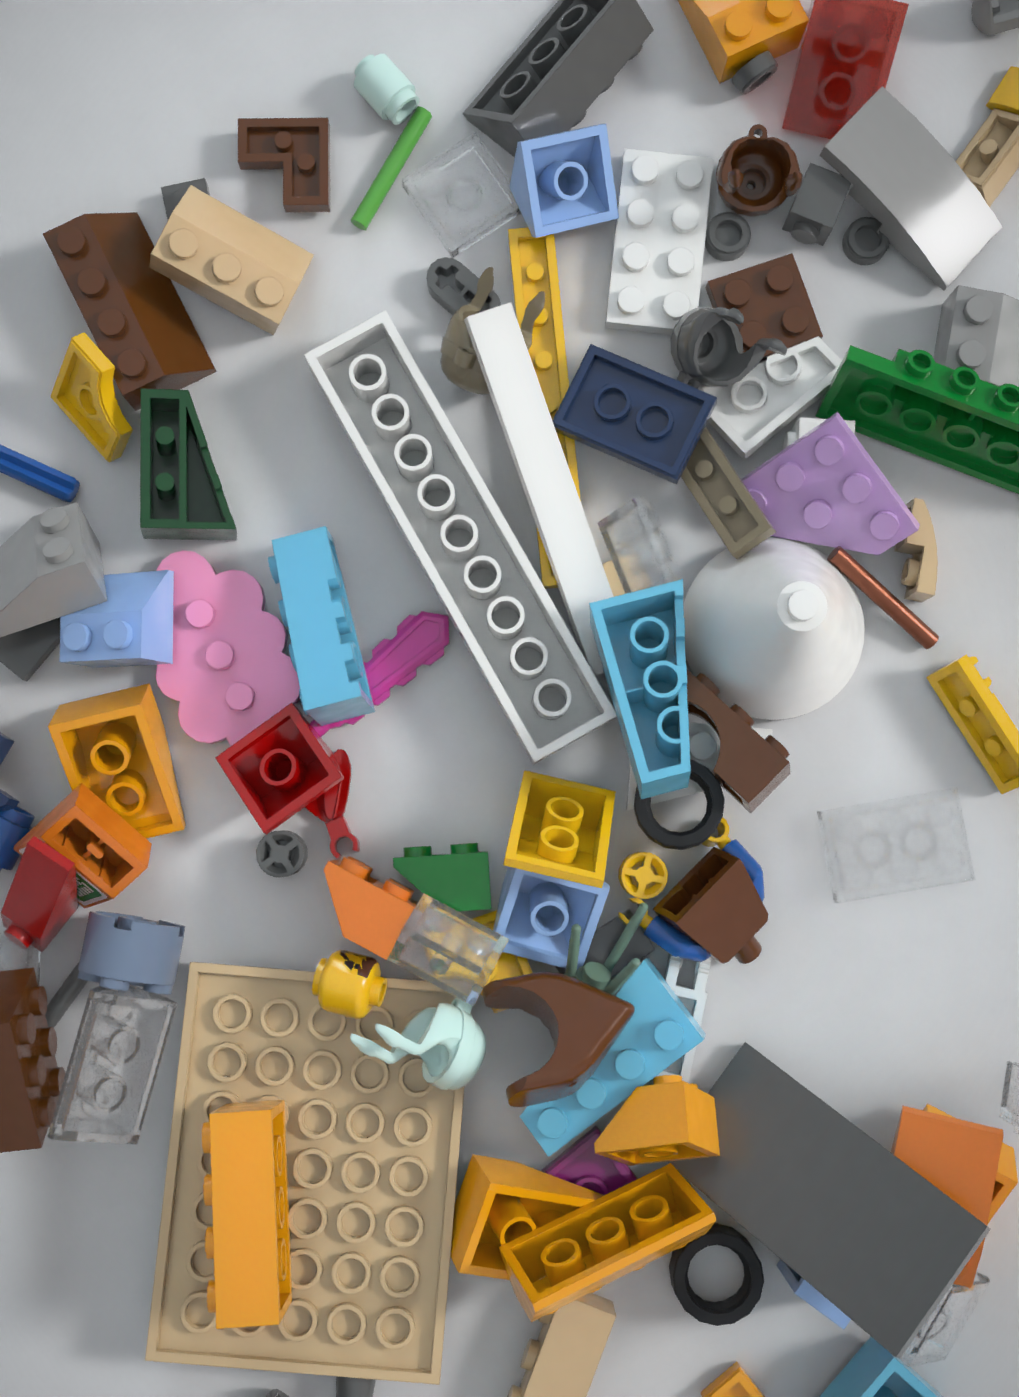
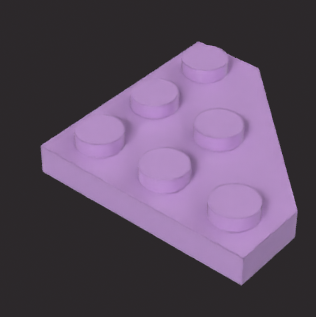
M838 412L741 479L775 529L776 533L771 535L773 537L835 548L841 546L846 550L880 555L919 530L920 524Z

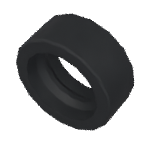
M690 759V779L701 787L707 800L706 814L701 823L693 829L675 832L660 826L652 814L650 807L651 797L641 799L636 787L634 812L638 826L651 841L664 848L684 850L699 846L713 835L723 817L725 798L720 782L709 768Z
M714 1223L705 1235L687 1243L686 1246L672 1251L669 1272L674 1293L683 1309L699 1322L715 1326L736 1323L749 1315L760 1300L764 1284L762 1263L747 1238L733 1227ZM713 1245L724 1246L735 1252L743 1263L744 1270L743 1282L736 1294L724 1301L717 1302L703 1300L695 1294L688 1279L690 1261L695 1254L705 1247Z

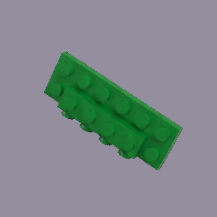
M850 345L819 403L816 417L828 419L838 412L843 420L855 421V432L1019 494V387L1013 384H1003L999 387L980 380L978 374L971 368L958 367L954 370L938 364L933 356L924 350L907 352L898 349L891 361Z

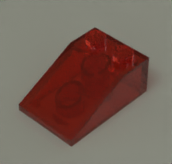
M811 0L807 15L809 21L801 40L782 129L832 139L882 86L886 88L909 4L893 0Z

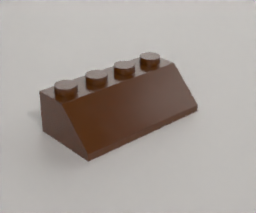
M137 212L83 214L43 233L99 349L115 366L113 378L122 396L135 411L141 409V389L180 390L217 372L171 279L149 268L154 245Z

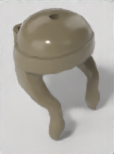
M493 267L485 269L480 276L476 295L471 302L460 307L450 319L440 349L442 353L441 368L447 379L465 391L481 395H489L490 392L464 319L479 313L488 295L492 292L494 286ZM544 291L539 292L528 303L520 329L528 350L532 344L534 322L545 305Z

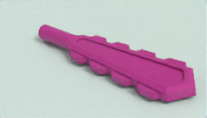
M421 611L417 616L409 615L397 626V635L392 640L383 639L372 650L373 658L368 663H363L375 706H379L390 697V689L395 685L404 687L417 676V668L421 665L431 666L444 656V648L450 644L449 617L447 615ZM365 715L324 726L313 720L310 722V725L322 737L330 729L339 728L345 723L354 725Z

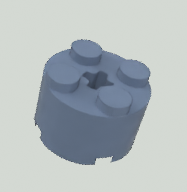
M90 911L78 966V979L99 982L100 987L127 991L130 985L142 986L143 990L147 992L170 995L176 980L186 926L159 920L157 924L156 921L134 915Z

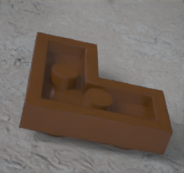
M328 117L238 118V164L240 169H283V206L286 213L330 212V124Z

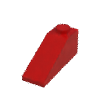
M33 836L24 850L2 907L1 918L3 927L6 928L4 934L9 940L23 949L27 950L32 945L40 952H43L78 909L76 868L74 862Z

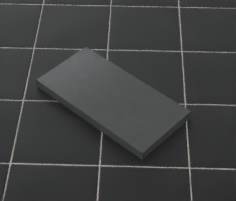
M745 1042L708 1092L709 1095L715 1098L720 1156L668 1161V1163H671L680 1174L893 1356L901 1358L991 1228Z

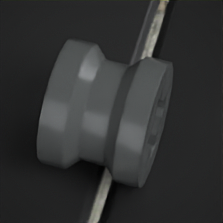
M285 830L268 833L260 840L256 849V860L260 868L266 874L273 877H287L298 873L305 865L308 857L307 846L304 840L297 833Z

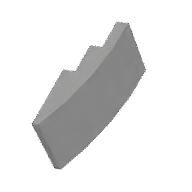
M883 86L824 146L819 155L854 185L848 195L882 223L877 233L879 234V231L882 232L890 241V245L943 291L1002 228L980 192L952 156L923 124Z

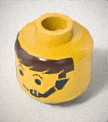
M338 950L332 953L329 958H322L316 968L312 983V994L318 996L319 1005L322 1009L354 1019L365 1017L373 1006L380 1007L387 990V978L381 977L380 964L375 958L346 950Z

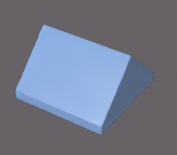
M606 124L593 125L517 142L509 188L532 237L538 238L619 219Z

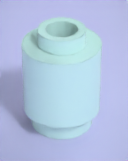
M386 54L368 55L361 60L355 69L354 88L383 120H390L394 125L407 120L419 104V97L415 94V86Z

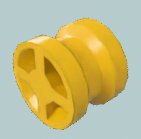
M635 852L628 855L622 861L618 869V879L626 893L639 899H650L664 890L668 881V871L665 863L659 856L650 852Z

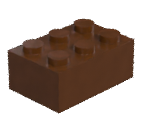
M34 967L0 971V1153L42 1148L48 1128L55 1124L56 1106L59 1097L64 1096L66 1093V1073L63 1067L57 1066L55 1058L57 1051L56 1031L54 1027H48L45 1016L47 1011L46 990L44 986H38Z

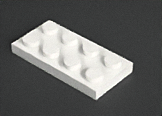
M624 148L618 199L619 219H616L605 328L672 335L675 325L682 316L699 307L714 158Z

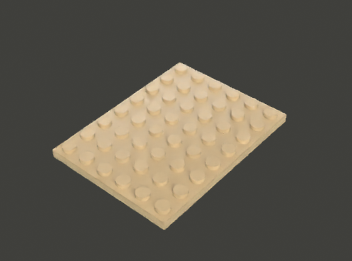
M190 962L145 1361L440 1385L465 1086L456 1090L439 1089L424 1079L422 1072L423 1060L420 1056L408 1054L396 1063L388 1064L376 1057L362 1053L352 1043L350 1035L351 1033L359 1035L390 1051L392 1047L375 1030L376 1023L389 1027L401 1034L413 1017L428 1007L437 1008L439 1003L451 1004L457 996L472 1003L473 988L458 983L434 984L433 981L387 978V990L381 1006H373L365 1017L354 1019L327 1012L321 1008L318 996L312 994L314 971ZM284 1100L292 1302L279 1325L216 1329V1313H209L207 1309L208 1281L215 1280L214 1259H207L205 1252L207 1227H213L212 1206H205L203 1195L204 1177L206 1174H211V1154H204L202 1126L204 1122H209L210 1113L228 1103Z

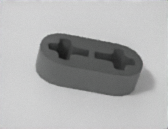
M444 257L437 259L430 265L426 277L429 294L451 315H454L460 307L468 305L470 302L467 299L470 298L472 300L477 292L479 278L454 258ZM452 273L455 274V285L461 292L458 293L449 285L444 286L442 289L439 288L438 276L442 274L445 277H449ZM492 290L485 301L489 303V309L501 305L498 295Z

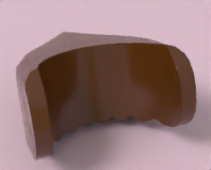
M531 973L495 980L485 985L482 994L487 1007L495 1009H522L538 1017L549 1029L554 1041L555 1051L550 1060L541 1069L515 1081L507 1087L508 1104L513 1107L531 1106L570 1096L579 1090L595 1072L630 1021L635 1007L630 1002L560 973Z

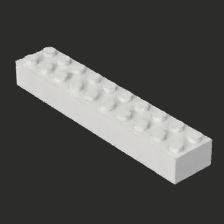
M384 310L304 354L318 386L532 764L538 763L614 720L617 715L387 311Z

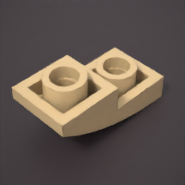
M914 498L906 506L920 524L919 530L895 545V552L912 555V558L906 559L901 575V584L906 585L904 599L924 602L935 596L938 566L937 545L933 524L923 499Z

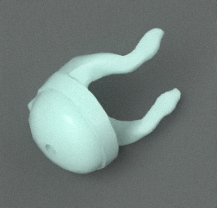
M457 996L451 1004L439 1003L437 1008L428 1007L417 1013L401 1034L389 1027L376 1023L375 1030L392 1047L390 1051L369 1039L353 1033L350 1035L352 1043L362 1053L376 1057L388 1064H394L408 1054L420 1056L423 1060L422 1072L426 1082L443 1090H456L468 1084L480 1069L486 1053V1036L479 1024L470 1015L472 1003L460 996Z

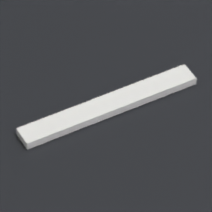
M509 302L468 316L464 319L578 645L596 676L604 673L590 626L589 603L614 596L512 303Z

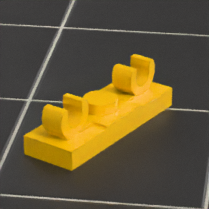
M966 654L934 671L926 678L1000 793L1004 794L1019 787V731L995 694L991 693L988 688L991 685V679L989 677L982 679L974 665L978 662V659L975 656L968 657Z

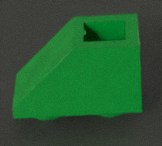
M478 843L451 844V854L432 855L431 846L403 848L404 857L393 858V868L443 912L492 909L488 851L479 852Z

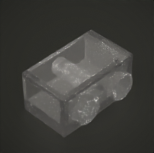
M424 893L403 925L387 960L474 1007L509 939Z

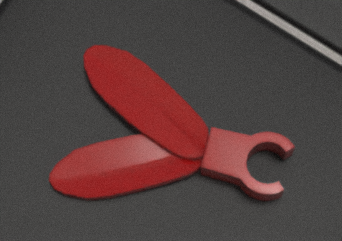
M338 749L333 755L344 779L305 808L320 820L326 822L325 824L331 839L330 851L334 857L341 859L342 855L337 850V844L342 838H350L353 842L352 850L357 852L360 850V843L357 837L351 833L347 821L343 817L350 790L351 763L346 751Z

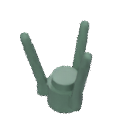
M641 903L604 964L588 962L577 969L581 926L574 924L571 928L564 975L614 995L641 964L638 958L632 959L611 981V972L642 922L641 920L649 908L648 904Z

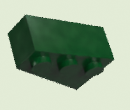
M141 389L140 529L143 538L237 540V529L224 496L219 476L215 470L189 390Z

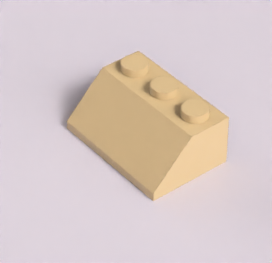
M190 185L173 210L151 252L149 268L274 335L314 254Z

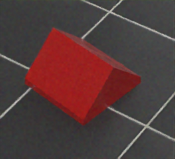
M293 703L287 705L215 757L257 824L266 835L344 779L333 752Z

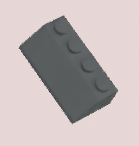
M558 0L462 114L471 124L515 157L517 142L566 132L579 124L586 116V110L596 98L612 86L614 77L627 61L638 55L642 49L643 42L654 29L636 0Z

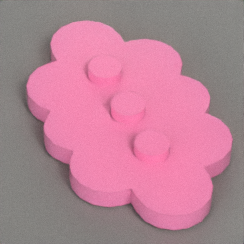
M182 550L174 552L163 559L156 571H174L173 664L157 665L155 676L157 685L164 695L180 702L178 710L180 726L189 737L198 742L209 744L228 740L230 746H232L290 703L295 705L300 699L297 671L293 667L291 657L284 654L288 641L286 627L277 617L264 611L266 599L263 588L250 574L240 570H228L216 574L208 560L192 551Z

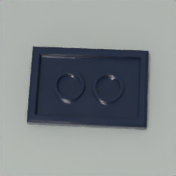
M590 344L552 421L556 432L677 484L717 404V397Z

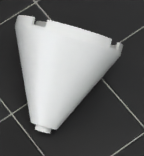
M769 537L738 559L733 557L728 549H725L711 559L691 583L683 601L686 666L695 677L699 673L707 676L720 690L717 697L729 708L735 703L747 712L750 717L756 719L781 721L796 718L828 703L844 688L852 677L858 665L864 644L865 628L862 606L851 581L827 560V555L818 549L795 540Z

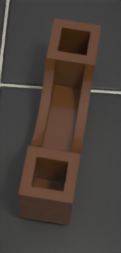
M687 670L688 713L707 722L714 729L720 740V752L713 770L714 775L720 782L721 787L751 814L790 775V762L786 759L790 754L773 736L768 735L765 739L752 728L755 724L753 719L740 706L734 703L729 708L719 699L717 695L720 693V690L707 676L699 673L695 677Z

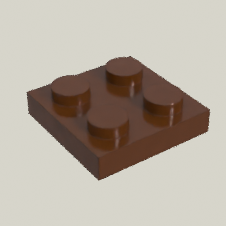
M793 253L710 280L706 284L705 288L713 309L717 307L736 308L743 314V323L736 324L743 338V353L749 350L761 338H777L788 349L819 336L821 339L823 337ZM766 350L761 361L767 360V357L775 354V352Z

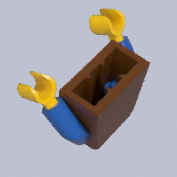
M722 817L717 826L718 837L710 836L701 843L704 846L713 848L652 909L658 916L655 918L648 915L647 910L639 926L645 929L644 935L672 956L703 962L712 957L722 964L729 962L735 956L739 963L747 964L754 961L761 953V945L754 935L768 921L769 914L763 904L765 898L763 870L737 839L730 840L728 837L729 825ZM629 898V899H628V900H630L632 903L637 904L638 906H639L641 903H644V902H643L641 899H639V898ZM618 912L620 921L627 925L630 920Z

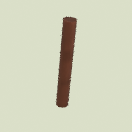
M838 546L830 553L827 560L925 649L935 645L939 636L841 546Z

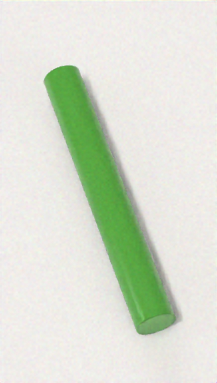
M420 106L416 108L351 218V222L359 229L366 230L429 124L432 115L425 108Z

